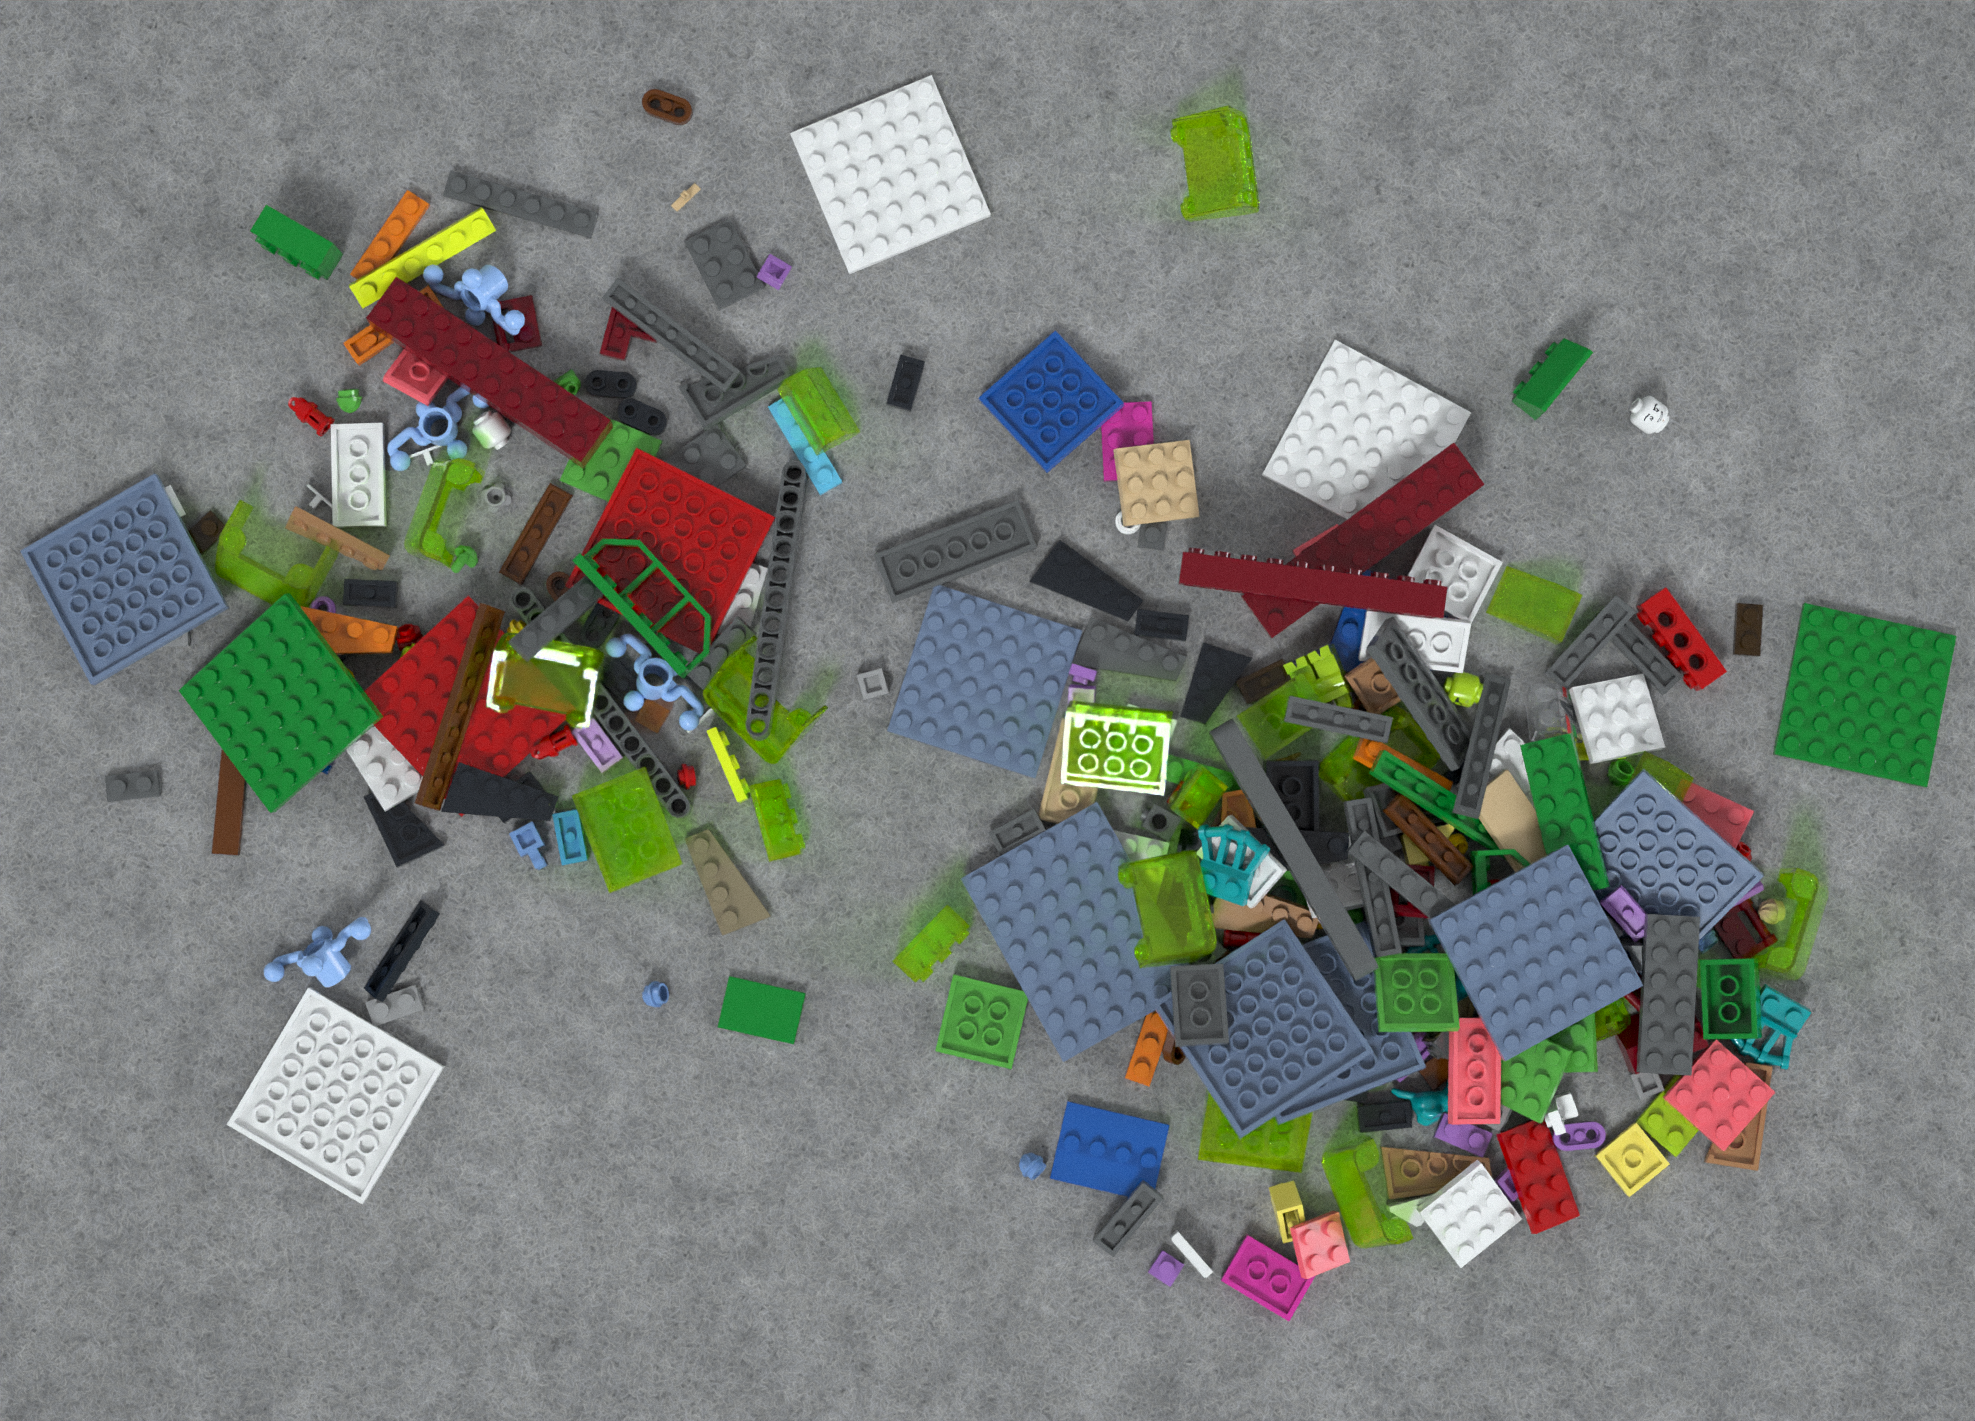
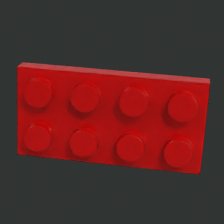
M1545 1118L1542 1123L1529 1120L1496 1134L1531 1234H1538L1580 1216Z

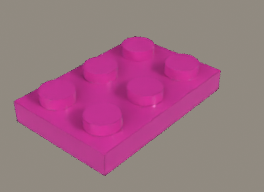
M1151 401L1124 403V406L1101 426L1104 481H1117L1113 449L1154 444Z
M1246 1234L1220 1280L1285 1320L1290 1321L1315 1276L1309 1279L1301 1278L1299 1266Z

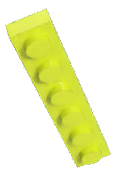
M480 207L350 283L348 286L361 307L365 308L379 300L396 277L408 283L423 274L427 266L442 263L495 232L496 229L484 209Z

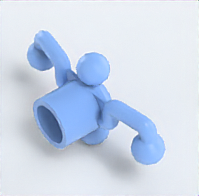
M429 265L424 269V280L435 293L454 300L462 299L464 304L469 307L465 312V318L470 325L478 326L482 324L485 320V310L509 334L517 335L525 323L523 313L519 310H511L507 312L505 317L501 314V306L497 299L508 290V282L502 272L496 267L485 265L480 270L474 268L466 270L463 273L462 281L456 282L454 289L440 284L444 273L438 265Z
M460 387L447 397L446 405L443 408L436 407L433 402L429 406L419 402L416 405V413L420 417L419 426L416 428L407 427L388 443L387 452L391 457L390 464L392 468L397 471H404L410 466L409 455L404 451L398 450L410 438L420 446H426L430 443L437 446L447 445L449 457L454 460L464 458L467 454V446L463 441L455 439L458 433L457 422L462 417V410L457 402L470 393ZM474 395L472 396L473 403L478 408L489 407V405ZM439 419L447 420V431L441 436L433 437L431 434L432 424Z
M624 634L620 638L614 637L606 643V651L612 657L624 655L627 644L641 655L634 662V670L638 674L636 679L638 691H630L624 696V705L627 709L631 711L641 709L644 705V698L650 700L662 698L667 702H673L682 696L694 710L683 712L679 716V724L684 730L688 731L697 728L699 718L704 713V706L687 686L677 685L672 680V677L678 674L665 660L651 658V650L633 634ZM648 674L658 675L663 680V685L652 686L645 681L644 677Z
M357 918L341 930L336 939H333L332 931L328 927H317L312 932L313 942L304 951L300 950L275 958L273 962H269L264 968L265 978L271 982L280 981L285 974L283 966L297 962V965L302 968L306 975L315 976L324 987H331L339 983L351 970V965L340 950L344 948L350 936L357 940H364L369 937L371 926L367 918Z

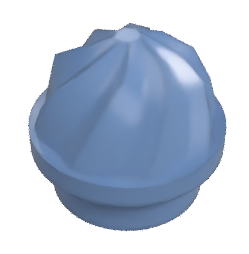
M1710 929L1699 940L1698 949L1702 953L1707 952L1719 941L1715 936L1716 932Z
M653 981L644 987L642 998L649 1006L661 1007L662 1004L667 1003L669 991L666 984Z
M1028 1153L1021 1157L1019 1167L1024 1177L1034 1180L1045 1170L1046 1164L1041 1156Z

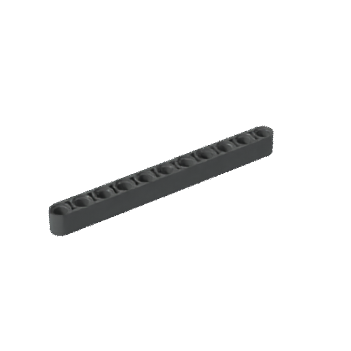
M796 460L787 462L782 469L746 718V729L750 737L757 741L767 739L772 729L806 491V470L804 465ZM793 470H798L802 474L798 479L793 480L788 477L789 473ZM789 495L798 497L797 502L791 505L786 504L784 501ZM785 520L795 522L791 529L785 530L781 528V524ZM781 545H789L791 547L790 552L785 555L779 554L777 550ZM778 570H785L787 576L782 580H777L774 578V573ZM774 595L784 597L783 602L779 605H772L770 599ZM771 620H777L780 622V626L778 629L771 631L766 628L767 623ZM768 645L776 647V652L772 656L763 654V649ZM771 671L773 676L769 681L763 682L759 679L761 672ZM758 697H768V704L765 707L756 706L755 702ZM757 721L765 723V729L760 733L752 731V725Z
M520 587L512 593L511 602L527 625L537 615L546 610L536 594L530 589ZM523 594H529L531 597L530 603L525 607H521L518 601L519 597ZM564 632L559 634L562 638L559 647L551 648L550 644H548L544 648L668 813L676 818L687 817L692 810L690 799ZM570 655H575L577 658L576 666L570 669L566 668L565 659ZM584 676H591L593 679L592 686L588 689H582L580 686V681ZM601 696L607 697L608 706L603 710H598L596 708V700ZM616 717H622L624 721L623 727L618 731H614L611 727L612 720ZM632 737H636L639 740V747L635 751H629L626 745L627 741ZM647 758H652L655 762V767L650 772H645L642 768V763ZM662 779H668L671 783V787L666 793H661L657 787L658 782ZM678 799H683L686 803V809L681 814H677L673 810V804Z
M1230 719L1209 731V735L1352 978L1357 981L1378 969L1375 958L1234 720Z

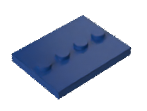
M1067 1101L1050 1179L1127 1197L1142 1180L1155 1189L1169 1124Z

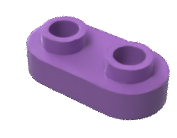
M1593 1121L1565 1124L1566 1132L1569 1134V1139L1566 1142H1562L1560 1139L1561 1134L1556 1136L1554 1130L1551 1135L1555 1146L1563 1151L1597 1148L1603 1144L1606 1137L1602 1125ZM1590 1129L1595 1132L1593 1139H1588L1586 1136L1587 1131Z

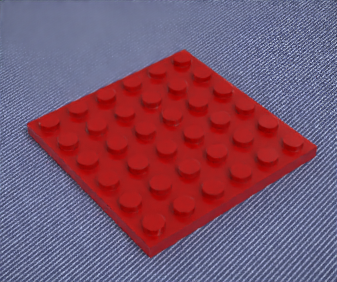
M636 448L581 555L584 556L602 539L640 540L712 617V644L775 521V517ZM605 546L592 558L600 566L596 569L602 577L607 574L617 584L614 590L618 594L653 563L640 547ZM577 565L565 585L569 589L586 576ZM659 568L628 595L635 604L632 609L639 616L643 612L653 623L650 629L685 597ZM605 595L597 602L622 615ZM689 602L657 633L661 632L670 640L700 654L704 649L705 617Z
M469 596L459 603L364 691L383 715V718L374 726L422 776L424 775L479 607ZM499 629L444 799H446L459 762L505 777L531 753V749L534 746L540 744L543 737L550 735L576 710L530 660L526 662L509 644L510 639L501 629Z

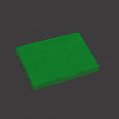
M729 976L718 1028L794 1044L806 993Z

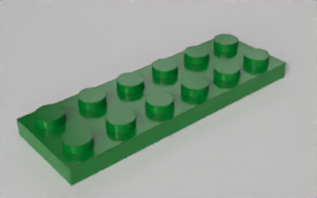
M1573 733L1520 745L1546 855L1565 845H1569L1592 890L1610 887Z

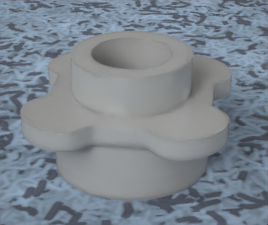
M495 483L494 486L483 490L481 493V498L486 501L488 510L492 513L498 512L499 508L504 505L509 506L512 499L504 491L505 486L502 483ZM497 495L499 497L498 500H494V496Z

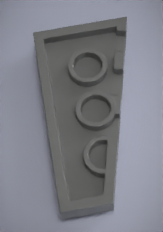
M780 355L749 364L746 368L740 369L741 374L726 393L722 392L706 378L699 380L700 382L696 384L679 386L681 393L705 431L791 381L793 376Z
M1091 617L1072 663L1093 669L1177 681L1186 656Z

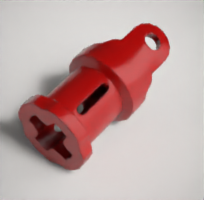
M301 397L289 399L288 406L295 412L297 418L302 423L307 422L317 431L316 434L322 437L330 429L331 424H334L335 419L331 416L327 417L322 413L314 402H308Z
M567 724L563 730L554 735L543 737L540 744L531 749V756L538 760L544 759L547 756L556 757L560 751L571 745L577 746L579 744L572 734L570 726Z
M1224 929L1222 946L1223 948L1228 946L1241 947L1262 933Z

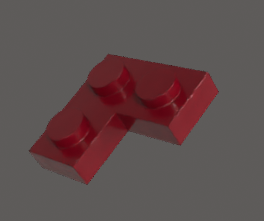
M612 307L599 354L626 362L632 337L657 343V341Z

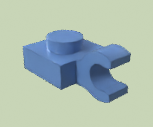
M530 822L509 833L521 857L529 855L535 869L540 870L547 866L539 848L545 846V843L534 822Z

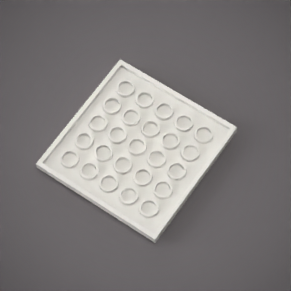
M932 75L790 133L849 274L991 216Z
M1334 340L1262 475L1347 520L1449 445L1455 443L1471 412Z
M310 987L306 990L227 1125L355 1201L364 1204L445 1066Z

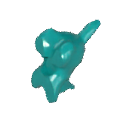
M1448 1082L1442 1091L1436 1092L1424 1091L1415 1093L1391 1088V1092L1397 1097L1411 1101L1417 1122L1423 1126H1430L1436 1123L1443 1112H1448Z

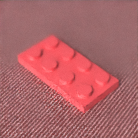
M1459 1017V1030L1449 1032L1448 1124H1500L1501 1056L1480 1017Z

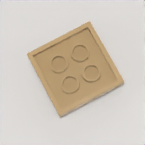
M1190 440L1113 449L1123 527L1200 517Z

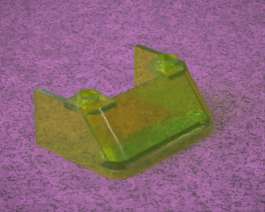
M239 500L219 536L214 564L216 574L271 605L284 594L290 593L299 606L309 608L337 559L339 552L326 546L315 568L299 563L290 568L286 577L241 554L246 545V535L241 529L254 507Z
M754 635L728 656L703 690V698L764 761L769 764H776L815 726L828 707L824 705L813 715L803 708H796L789 713L776 700L770 735L763 741L751 738L746 729V718L755 658L748 651L758 639ZM760 696L756 699L755 705L765 707L769 702V698ZM757 721L752 725V731L755 733H760L765 729V723Z

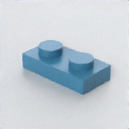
M579 809L553 814L561 864L564 866L589 861Z

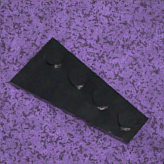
M1059 540L1030 580V583L1127 622L1144 601L1061 540Z
M459 762L441 812L550 821L559 796Z
M1245 827L1262 845L1266 844L1270 847L1269 852L1289 871L1265 829ZM1299 830L1319 865L1348 859V852L1346 851L1349 847L1348 832Z

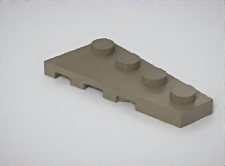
M709 829L685 838L722 936L771 917Z

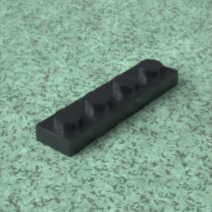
M420 900L366 983L364 989L375 999L383 1002L387 995L390 994L394 984L407 968L414 953L420 948L425 936L435 925L440 913L429 904Z

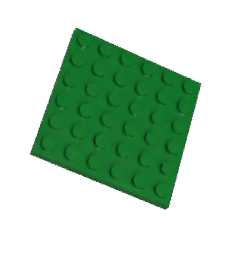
M286 593L178 690L270 813L280 809L383 718V715L290 593Z
M1804 603L1802 605L1773 755L1924 788L1927 787L1957 636Z

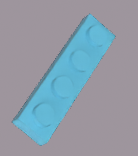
M789 394L768 406L799 461L804 465L820 496L841 484L842 480L792 396Z

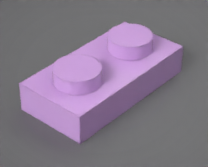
M593 716L571 731L601 773H605L624 759Z

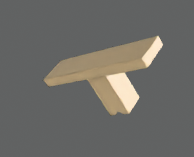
M694 183L687 191L684 190L671 206L678 211L701 189Z

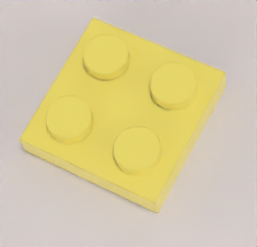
M1635 1122L1594 1155L1628 1197L1632 1196L1670 1165Z

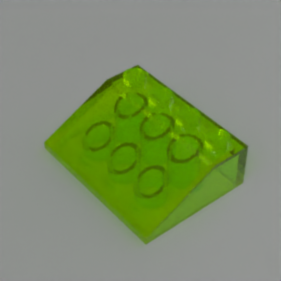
M1069 700L1065 719L1061 784L1164 795L1173 711Z
M646 767L571 795L609 893H616L683 865Z
M1206 1088L1198 1160L1302 1173L1313 1112L1280 1125L1277 1124L1275 1117H1273L1240 1139Z

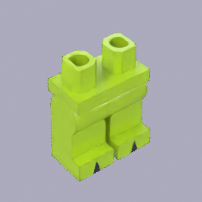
M1334 644L1326 645L1283 665L1287 674H1290L1300 698L1327 704L1334 701L1336 706L1350 709L1354 707L1350 695L1354 691L1344 677L1346 672Z

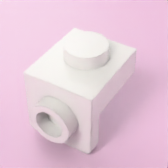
M1571 1092L1554 1096L1544 1117L1547 1127L1553 1126L1556 1136L1566 1133L1564 1120L1578 1116V1110Z

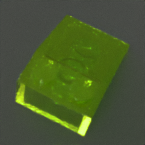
M1506 566L1486 613L1557 645L1563 641L1583 595L1557 583Z
M1302 672L1235 717L1263 760L1312 729V727L1283 722L1289 696L1321 702Z
M1196 764L1193 769L1186 773L1184 783L1178 791L1171 795L1169 805L1166 808L1196 829H1199V826L1205 822L1228 786L1204 766Z

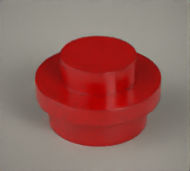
M681 764V769L677 770L678 784L683 785L685 790L690 789V786L696 785V777L693 765Z

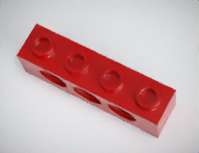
M1666 587L1636 607L1639 611L1637 613L1638 619L1644 626L1649 625L1654 632L1652 638L1658 646H1664L1668 651L1669 655H1667L1669 662L1673 667L1681 669L1684 674L1682 679L1690 689L1702 690L1727 672ZM1660 613L1667 615L1669 618L1667 627L1659 623L1658 617ZM1676 634L1681 635L1684 639L1682 648L1677 647L1674 643V636ZM1691 655L1696 656L1699 660V667L1697 669L1692 668L1689 664Z

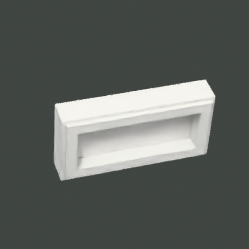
M1175 1230L1170 1235V1239L1201 1275L1207 1278L1213 1273L1212 1269L1178 1230Z

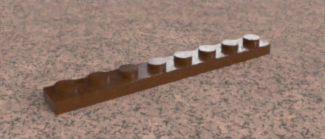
M483 603L479 604L415 804L438 811L441 809L505 614L503 610Z

